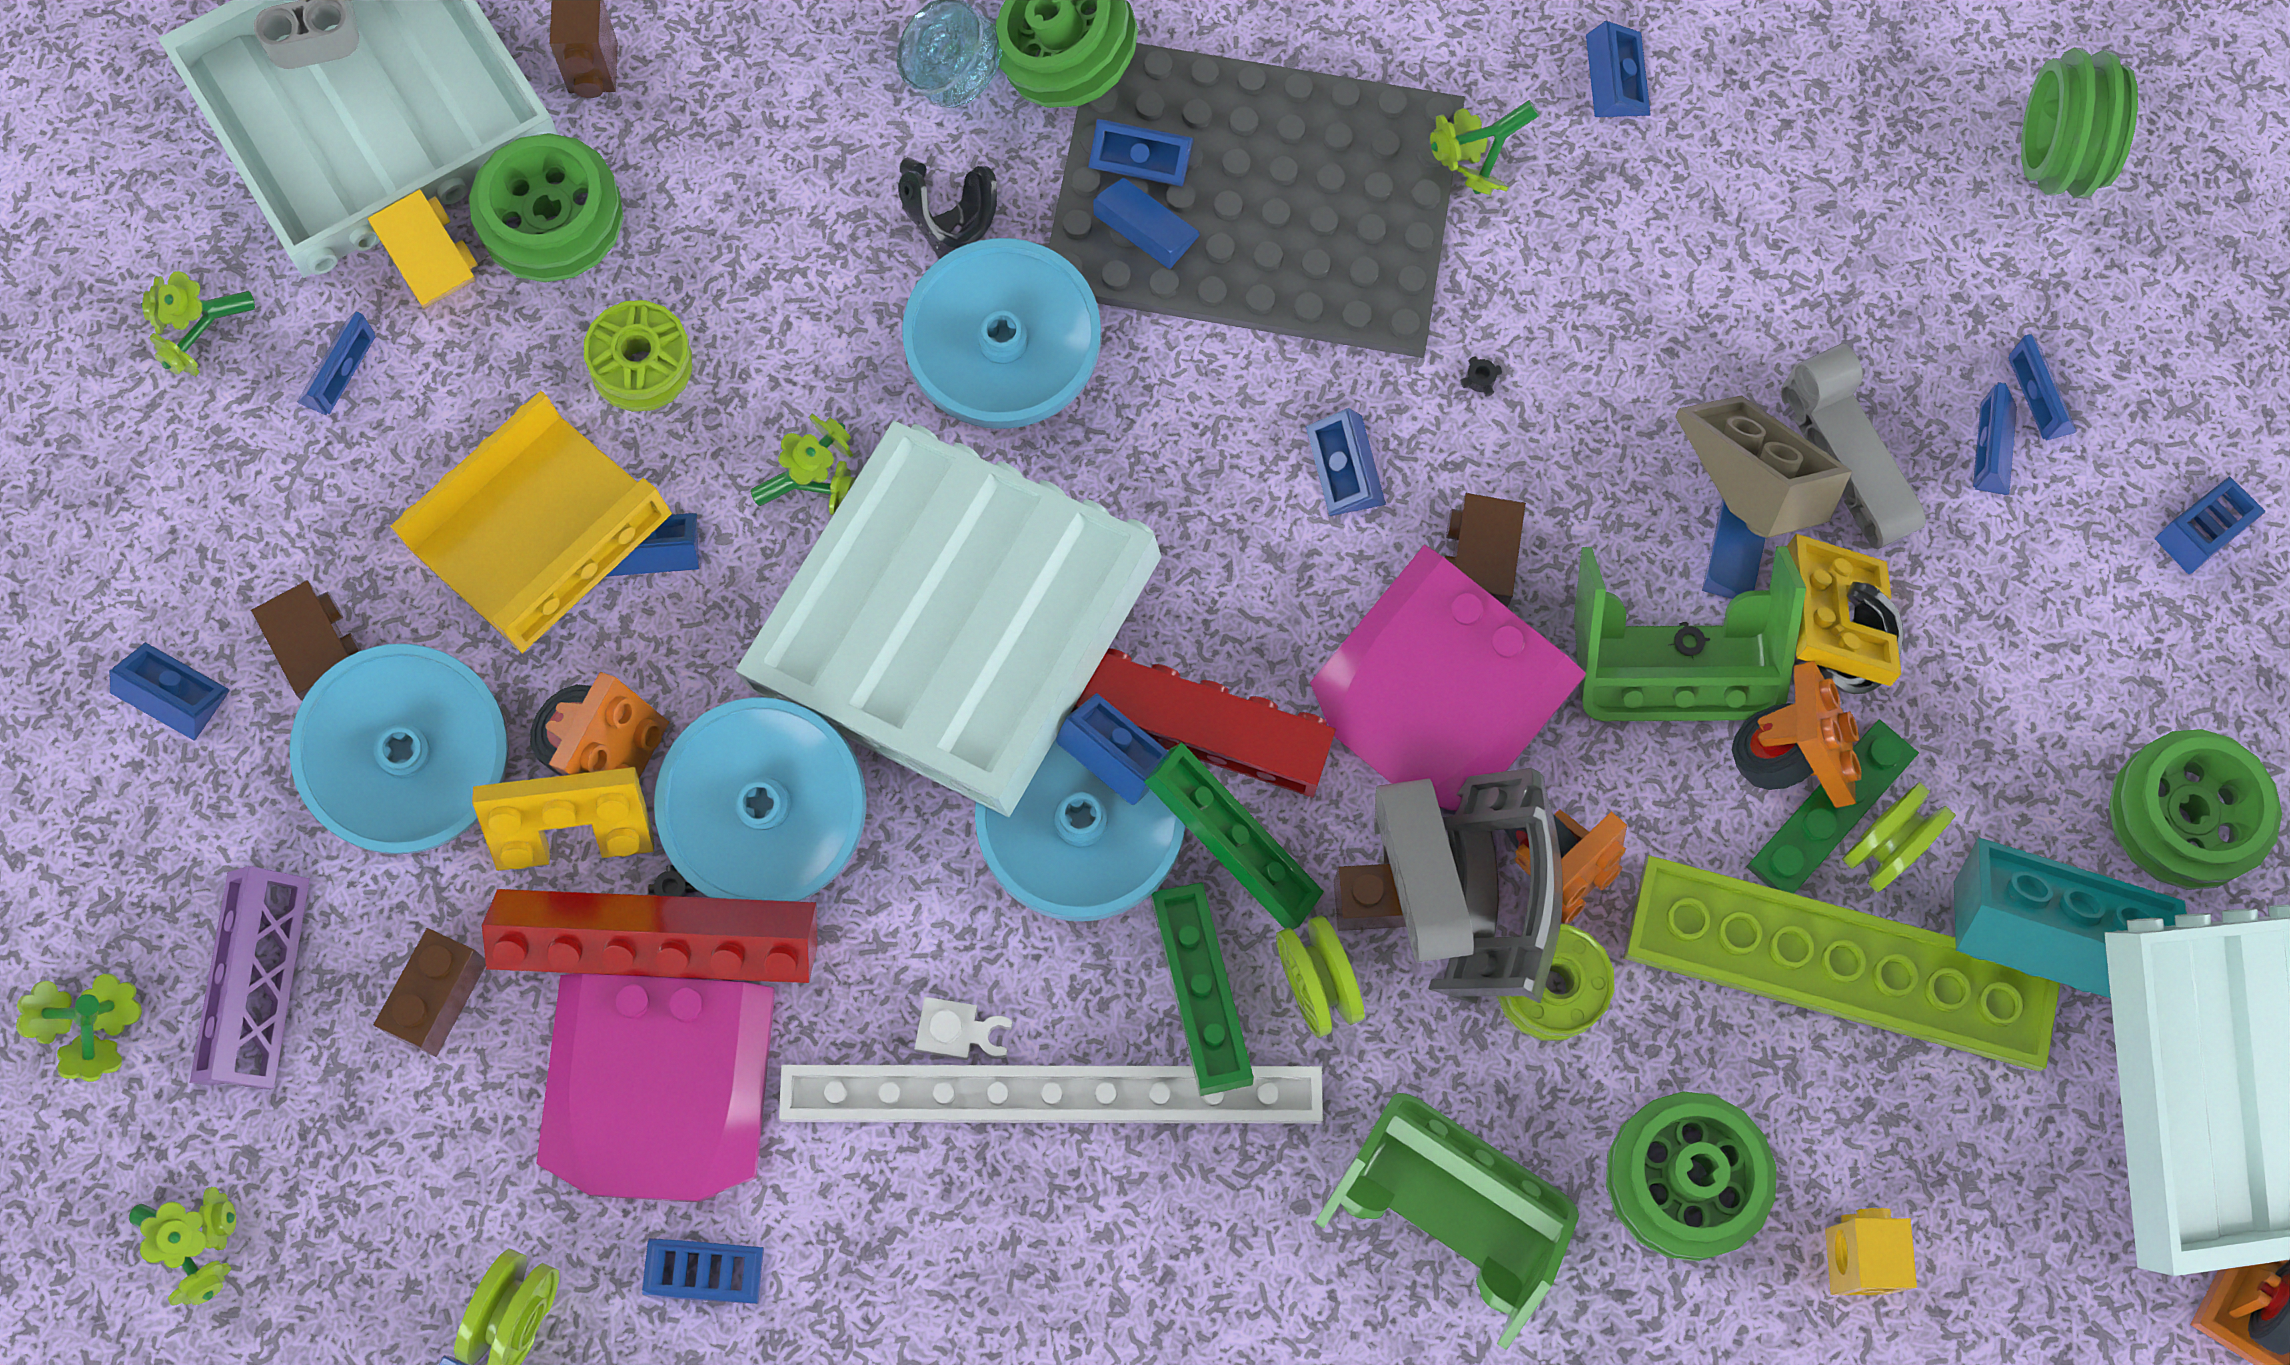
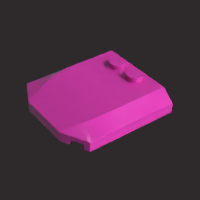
M1424 544L1312 679L1310 685L1328 725L1336 728L1335 738L1391 784L1430 778L1439 808L1457 811L1462 799L1457 793L1469 776L1507 771L1586 677L1587 673L1446 558Z
M580 973L560 975L536 1164L593 1197L700 1203L716 1196L720 1192L756 1179L775 989L773 987L737 981Z

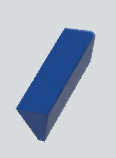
M1606 20L1586 34L1594 116H1650L1642 34L1639 31Z
M1097 119L1088 168L1183 186L1194 137Z
M1125 178L1100 192L1093 200V213L1097 218L1169 270L1200 236L1198 230Z
M356 311L344 322L297 400L299 404L324 415L331 413L376 338L375 332L362 313Z
M2032 334L2025 335L2009 354L2008 359L2042 438L2048 441L2076 433V427L2040 345Z
M1998 382L1981 401L1973 478L1975 490L2009 495L2017 414L2016 403L2006 383Z
M1346 408L1305 426L1329 516L1386 505L1362 415L1350 408Z
M1723 499L1702 591L1733 599L1743 592L1755 590L1766 537L1751 532L1747 528L1746 522L1730 512Z
M697 513L672 514L605 577L698 570Z
M146 642L109 670L110 694L194 741L230 691L225 686Z
M1097 693L1065 719L1056 738V742L1060 747L1131 805L1137 804L1150 790L1144 781L1168 752Z

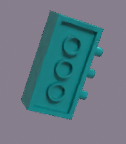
M1980 837L1976 840L1953 882L1956 951L1969 954L1979 960L1995 962L2020 970L2031 976H2040L2072 986L2082 992H2091L2110 999L2104 932L2128 930L2127 920L2163 918L2164 926H2174L2175 915L2187 914L2185 900L2159 892L2156 893V891L2013 847H2006V845Z

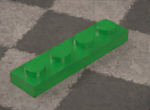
M1879 719L1853 747L1861 768V780L1855 781L1856 803L1835 808L1820 783L1748 863L1746 868L1768 887L1794 894L1915 759L1919 752Z
M1182 742L1171 748L1144 783L1284 929L1291 928L1294 930L1300 927L1324 891Z
M1203 882L1155 891L1151 894V903L1199 1095L1205 1096L1253 1085L1254 1076Z

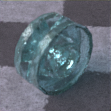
M934 0L929 2L913 16L902 33L897 48V68L902 80L939 107L956 108L971 102L986 89L993 79L1002 57L996 25L963 0Z

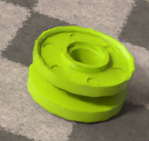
M647 300L624 301L605 309L591 323L584 338V361L598 393L610 404L631 412L653 411L671 403L686 388L693 371L692 350L689 346L688 336L679 318L665 306ZM637 352L649 353L641 361L633 362L629 360Z
M1918 782L1903 797L1895 801L1860 836L1863 840L1857 842L1842 858L1851 869L1859 866L1872 856L1880 862L1867 882L1877 893L1911 866L1956 816L1947 806L1937 809L1926 818L1921 816L1917 811L1930 792L1921 782Z
M1322 915L1308 921L1310 946L1305 947L1291 928L1281 930L1275 936L1278 953L1289 985L1305 1022L1317 1038L1332 1032L1330 1007L1335 1006L1340 1016L1350 1026L1363 1021L1365 1018L1360 990L1350 962L1335 930L1327 918Z
M1560 924L1559 937L1550 971L1558 973L1566 983L1565 994H1554L1545 986L1541 1003L1525 996H1496L1505 1017L1522 1033L1541 1041H1564L1584 1033L1608 1010L1615 991L1614 968L1605 948L1588 932L1569 924Z
M510 1248L500 1254L476 1288L464 1313L454 1346L455 1359L474 1365L490 1349L487 1365H521L534 1344L535 1334L544 1316L549 1312L553 1304L559 1284V1270L541 1263L524 1280L527 1269V1256Z

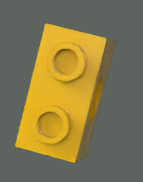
M1866 1208L1856 1210V1214L1841 1215L1840 1224L1825 1228L1831 1295H1888L1917 1288L1911 1218H1892L1891 1209Z

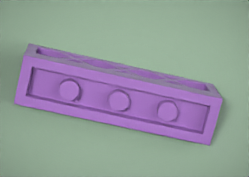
M246 866L227 872L189 1083L211 1086L231 1084L257 1089H274L310 878L253 866ZM267 884L291 888L288 911L276 919L264 903ZM260 921H262L265 927L259 930ZM284 922H286V923H285V929H284V932H283V930L281 929L280 925H282ZM270 933L280 947L281 952L279 962L265 971L255 956L257 941ZM251 972L256 978L252 982H250ZM276 975V981L274 984L271 978ZM261 986L272 1001L270 1015L256 1024L245 1009L247 995ZM242 1025L247 1031L243 1035H241ZM265 1028H267L266 1038L261 1032ZM250 1039L253 1040L263 1055L259 1075L234 1072L238 1048Z

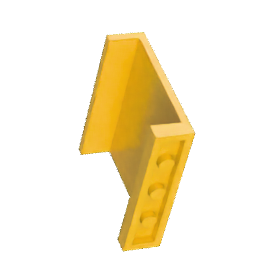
M540 390L527 403L521 405L514 415L492 435L482 440L478 447L453 470L447 472L420 500L408 507L402 516L390 527L416 557L523 654L671 516L672 512L656 487L644 477L638 482L565 421L548 396Z

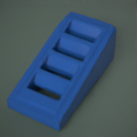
M2229 476L2174 519L2155 537V540L2190 575L2266 511ZM2221 496L2242 516L2240 520H2237L2218 501ZM2209 508L2228 529L2225 530L2205 510ZM2193 519L2213 539L2212 542L2191 523Z
M649 1238L642 1295L654 1298L758 1304L764 1248ZM666 1253L675 1254L672 1285H663ZM689 1255H699L695 1287L686 1286ZM712 1256L722 1257L718 1289L709 1288ZM735 1257L745 1258L741 1291L731 1290Z

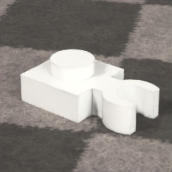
M924 997L914 1049L915 1052L968 1060L970 1048L973 1045L979 1046L991 1058L1007 1057V1048L992 1045L989 1042V1034L996 1028L1012 1030L1013 1023L1012 1020L1004 1016H992L984 1022L976 1021L977 1005Z

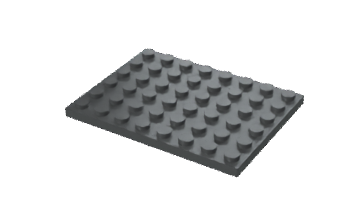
M1136 43L1135 53L1119 82L1100 98L1077 108L1048 248L1063 256L1075 266L1089 284L1098 304L1424 358L1454 173L1448 166H1444L1441 161L1435 158L1431 149L1430 135L1436 129L1435 120L1438 115L1443 114L1448 122L1454 124V114L1457 110L1464 108L1465 96ZM1097 119L1194 137L1184 185L1178 186L1088 168ZM1125 178L1198 230L1200 236L1169 270L1094 215L1093 200L1100 192Z

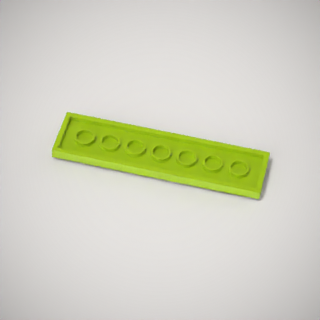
M1648 855L1644 860L1623 956L1625 960L2039 1072L2047 1068L2060 989L2059 982L2040 976H2031L2020 970L1988 960H1979L1969 954L1956 951L1955 937L1651 855Z

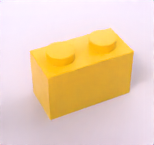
M419 189L367 218L423 310L475 281L471 269L478 266L463 240L455 244L444 228L451 221L436 196L427 200Z

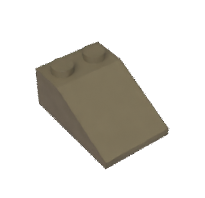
M1742 395L1678 409L1675 417L1728 509L1746 522V526L1751 532L1770 538L1830 522L1852 470Z

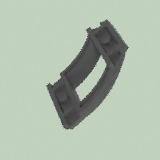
M1533 768L1469 776L1457 793L1458 796L1462 797L1458 810L1454 816L1442 817L1445 830L1448 833L1451 852L1470 916L1474 951L1473 955L1450 958L1444 979H1431L1428 989L1474 1004L1477 1003L1479 996H1525L1541 1003L1559 937L1563 903L1561 854L1544 776ZM1526 827L1530 850V890L1522 935L1495 937L1498 919L1499 888L1497 860L1491 831Z

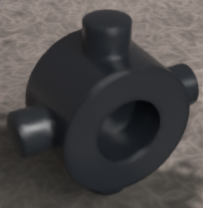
M1476 356L1468 360L1470 366L1466 377L1460 380L1462 387H1470L1476 392H1484L1486 397L1493 395L1494 390L1492 387L1497 376L1502 374L1500 365L1495 366L1491 361L1478 359Z
M1688 622L1679 623V626L1684 627L1676 633L1674 644H1669L1668 646L1675 645L1679 653L1685 656H1692L1694 662L1693 656L1698 655L1703 650L1705 641H1710V638H1705L1698 628L1689 626ZM1692 635L1697 641L1696 646L1692 648L1686 647L1683 643V637Z
M674 865L666 866V871L658 875L654 884L648 885L649 895L686 897L687 893L695 891V887L686 882L683 876L677 872Z

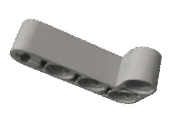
M299 0L262 10L254 21V32L271 62L283 69H295L342 59L351 55L359 44V32L352 0ZM337 25L335 28L331 30H325L329 26ZM289 35L283 40L276 41L281 36Z
M1841 343L1796 364L1781 388V398L1784 405L1789 403L1797 415L1793 419L1805 439L1812 444L1814 443L1822 451L1852 470L1843 491L1847 497L1844 503L1871 547L1878 550L1924 528L1926 516L1919 499L1854 396V392L1862 382L1863 371L1860 361L1852 348L1847 344Z
M1429 778L1376 786L1374 831L1375 835H1381L1383 856H1379L1381 864L1390 863L1416 962L1473 955L1474 941L1470 916L1432 781Z

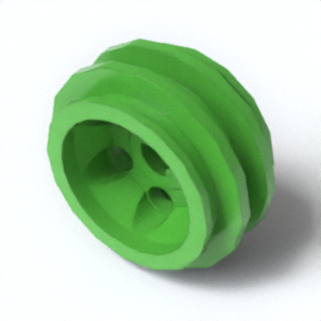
M1005 0L996 19L992 46L997 65L1006 74L1010 84L1025 100L1046 108L1081 106L1100 98L1119 82L1135 53L1139 29L1133 8L1127 0ZM1041 50L1039 56L1035 57L1037 51Z
M2074 47L2064 52L2061 58H2052L2046 61L2036 76L2024 115L2021 136V162L2024 175L2030 181L2038 182L2039 188L2045 195L2056 196L2067 190L2073 198H2086L2092 196L2097 188L2111 186L2122 171L2129 155L2136 127L2138 84L2134 71L2127 65H2121L2119 57L2112 51L2101 50L2091 56L2085 49Z
M551 133L521 137L495 151L478 170L469 195L472 225L493 261L516 277L544 283L571 279L598 265L616 244L624 219L620 190L616 185L613 173L600 153L576 138ZM551 182H561L559 184L554 185L550 184ZM587 193L588 197L585 205L575 203L578 195ZM557 216L552 220L546 221L550 217ZM511 217L522 219L521 224L515 229L506 225L507 220Z
M2204 729L2172 731L2148 743L2141 750L2132 754L2114 778L2109 801L2114 835L2130 860L2155 880L2185 890L2218 888L2260 866L2277 843L2282 818L2276 784L2260 759L2233 738ZM2184 771L2198 776L2199 781L2192 782L2188 780L2184 775ZM2160 782L2166 789L2164 797L2158 796ZM2218 793H2219V795L2221 796V798L2223 799L2224 803H2222V802L2220 801V799H2219V797H2218ZM2179 808L2187 812L2191 823L2182 817ZM2219 826L2230 828L2227 842L2220 838L2218 834ZM2191 842H2195L2198 845V847L2191 844Z
M1682 1091L1652 1100L1620 1126L1607 1153L1605 1186L1616 1217L1638 1243L1666 1258L1702 1261L1739 1249L1762 1229L1776 1199L1777 1167L1766 1136L1744 1110L1716 1095ZM1683 1127L1695 1128L1700 1131L1701 1137L1699 1142L1693 1144L1686 1142L1682 1136ZM1651 1143H1658L1664 1147L1666 1157L1662 1163H1655L1649 1159L1647 1151ZM1721 1147L1729 1155L1733 1166L1730 1167L1726 1155L1720 1150ZM1691 1160L1700 1163L1706 1171V1175L1700 1178L1702 1186L1694 1184L1688 1177L1687 1172L1693 1168ZM1653 1184L1662 1186L1666 1191V1200L1662 1205H1658L1651 1196L1649 1187ZM1725 1188L1735 1191V1198L1731 1208L1724 1207L1719 1200V1193ZM1695 1207L1701 1212L1703 1219L1699 1227L1686 1224L1684 1221V1211L1686 1208Z

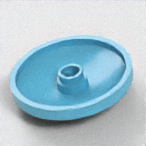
M994 238L973 242L957 248L935 262L924 273L914 287L907 302L903 317L902 337L911 374L921 391L934 405L951 417L974 426L1011 429L1028 426L1051 417L1065 408L1080 394L1092 376L1098 361L1101 346V323L1098 305L1089 284L1075 266L1063 256L1045 246L1030 241Z
M387 644L359 651L343 659L314 683L303 699L294 719L289 747L290 765L296 788L303 802L312 815L330 832L357 847L384 854H414L445 845L466 833L478 822L472 804L473 786L503 783L508 766L509 737L506 722L496 698L482 679L467 665L442 651L414 644Z
M753 697L727 702L709 710L694 720L678 736L666 754L659 771L654 795V812L659 838L668 858L685 880L698 891L710 898L799 902L827 886L840 874L851 859L865 824L867 796L863 773L857 757L843 735L830 722L799 704L781 699Z
M1056 739L1010 817L976 802L975 824L979 846L984 860L997 882L1009 895L1027 908L1042 915L1066 921H1094L1121 914L1147 899L1159 888L1173 869L1181 851L1186 827L1151 789L1137 804L1131 805L1060 747Z

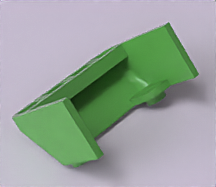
M1776 546L1769 590L1747 591L1733 598L1726 608L1724 625L1693 626L1698 628L1705 638H1710V641H1705L1703 650L1698 655L1693 656V658L1692 656H1685L1679 653L1675 645H1669L1674 644L1676 633L1684 626H1625L1627 615L1623 602L1615 594L1606 592L1592 547H1582L1574 623L1577 665L1587 673L1586 677L1579 684V695L1585 712L1591 718L1599 721L1748 720L1757 712L1770 706L1786 704L1806 593V586L1787 546ZM1692 635L1683 637V643L1686 647L1692 648L1696 646L1697 641Z
M1397 1093L1393 1095L1324 1205L1315 1223L1325 1228L1340 1204L1349 1214L1359 1219L1381 1218L1387 1208H1390L1480 1268L1476 1277V1283L1484 1302L1492 1309L1509 1315L1497 1342L1499 1346L1507 1350L1551 1289L1578 1222L1579 1212L1573 1201L1559 1189L1419 1098L1410 1094Z

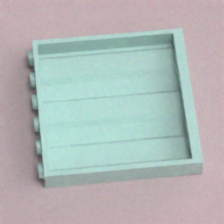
M231 0L158 38L303 278L311 274L320 275L329 272L336 266L338 259L355 250L366 251L376 246L380 240L367 219L375 213L419 189L427 200L436 196L440 204L456 203L465 197L468 189L472 188L478 170L495 151L521 137L547 133L558 135L550 114L476 0H352L359 32V44L356 50L351 55L342 59L295 69H283L271 62L254 32V21L257 15L268 7L299 0ZM337 25L329 26L325 30H331L335 28ZM289 35L281 36L276 41L283 40Z
M893 420L735 672L748 689L762 697L781 699L806 707L830 722L843 737L998 813L1010 817L1056 739L1065 719L1070 715L1162 556L1154 532L1142 522L1135 519H1128L1124 522L1111 516L1103 506L1092 500L1084 499L1081 503L1067 497L1062 489L1045 480H1041L1039 483L1024 478L1016 468L1005 462L998 461L996 464H992L981 459L973 449L964 444L954 443L951 446L938 440L934 433L921 425L913 424L910 428Z
M2290 904L2268 906L2269 916L2258 917L2257 909H2233L2222 911V921L2211 922V914L2208 913L2175 915L2174 926H2164L2163 918L2127 920L2128 930L2104 932L2137 1268L2171 1276H2180L2290 1260Z

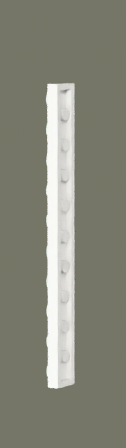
M781 1065L779 1120L781 1122L1321 1124L1323 1121L1322 1066H1251L1254 1076L1253 1085L1200 1096L1192 1066Z

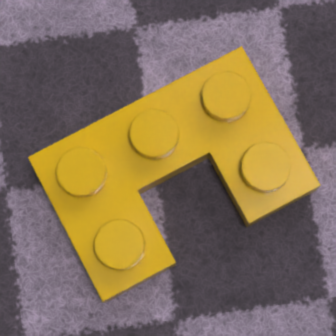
M1796 533L1788 543L1787 548L1806 586L1796 646L1797 659L1807 662L1815 661L1816 665L1891 687L1902 674L1897 636L1850 622L1848 601H1851L1846 596L1852 582L1855 581L1875 586L1890 600L1892 597L1887 561Z
M635 767L473 786L472 804L497 871L549 865V843L544 830L590 824L592 825L602 858L625 857L633 854L654 852V832Z

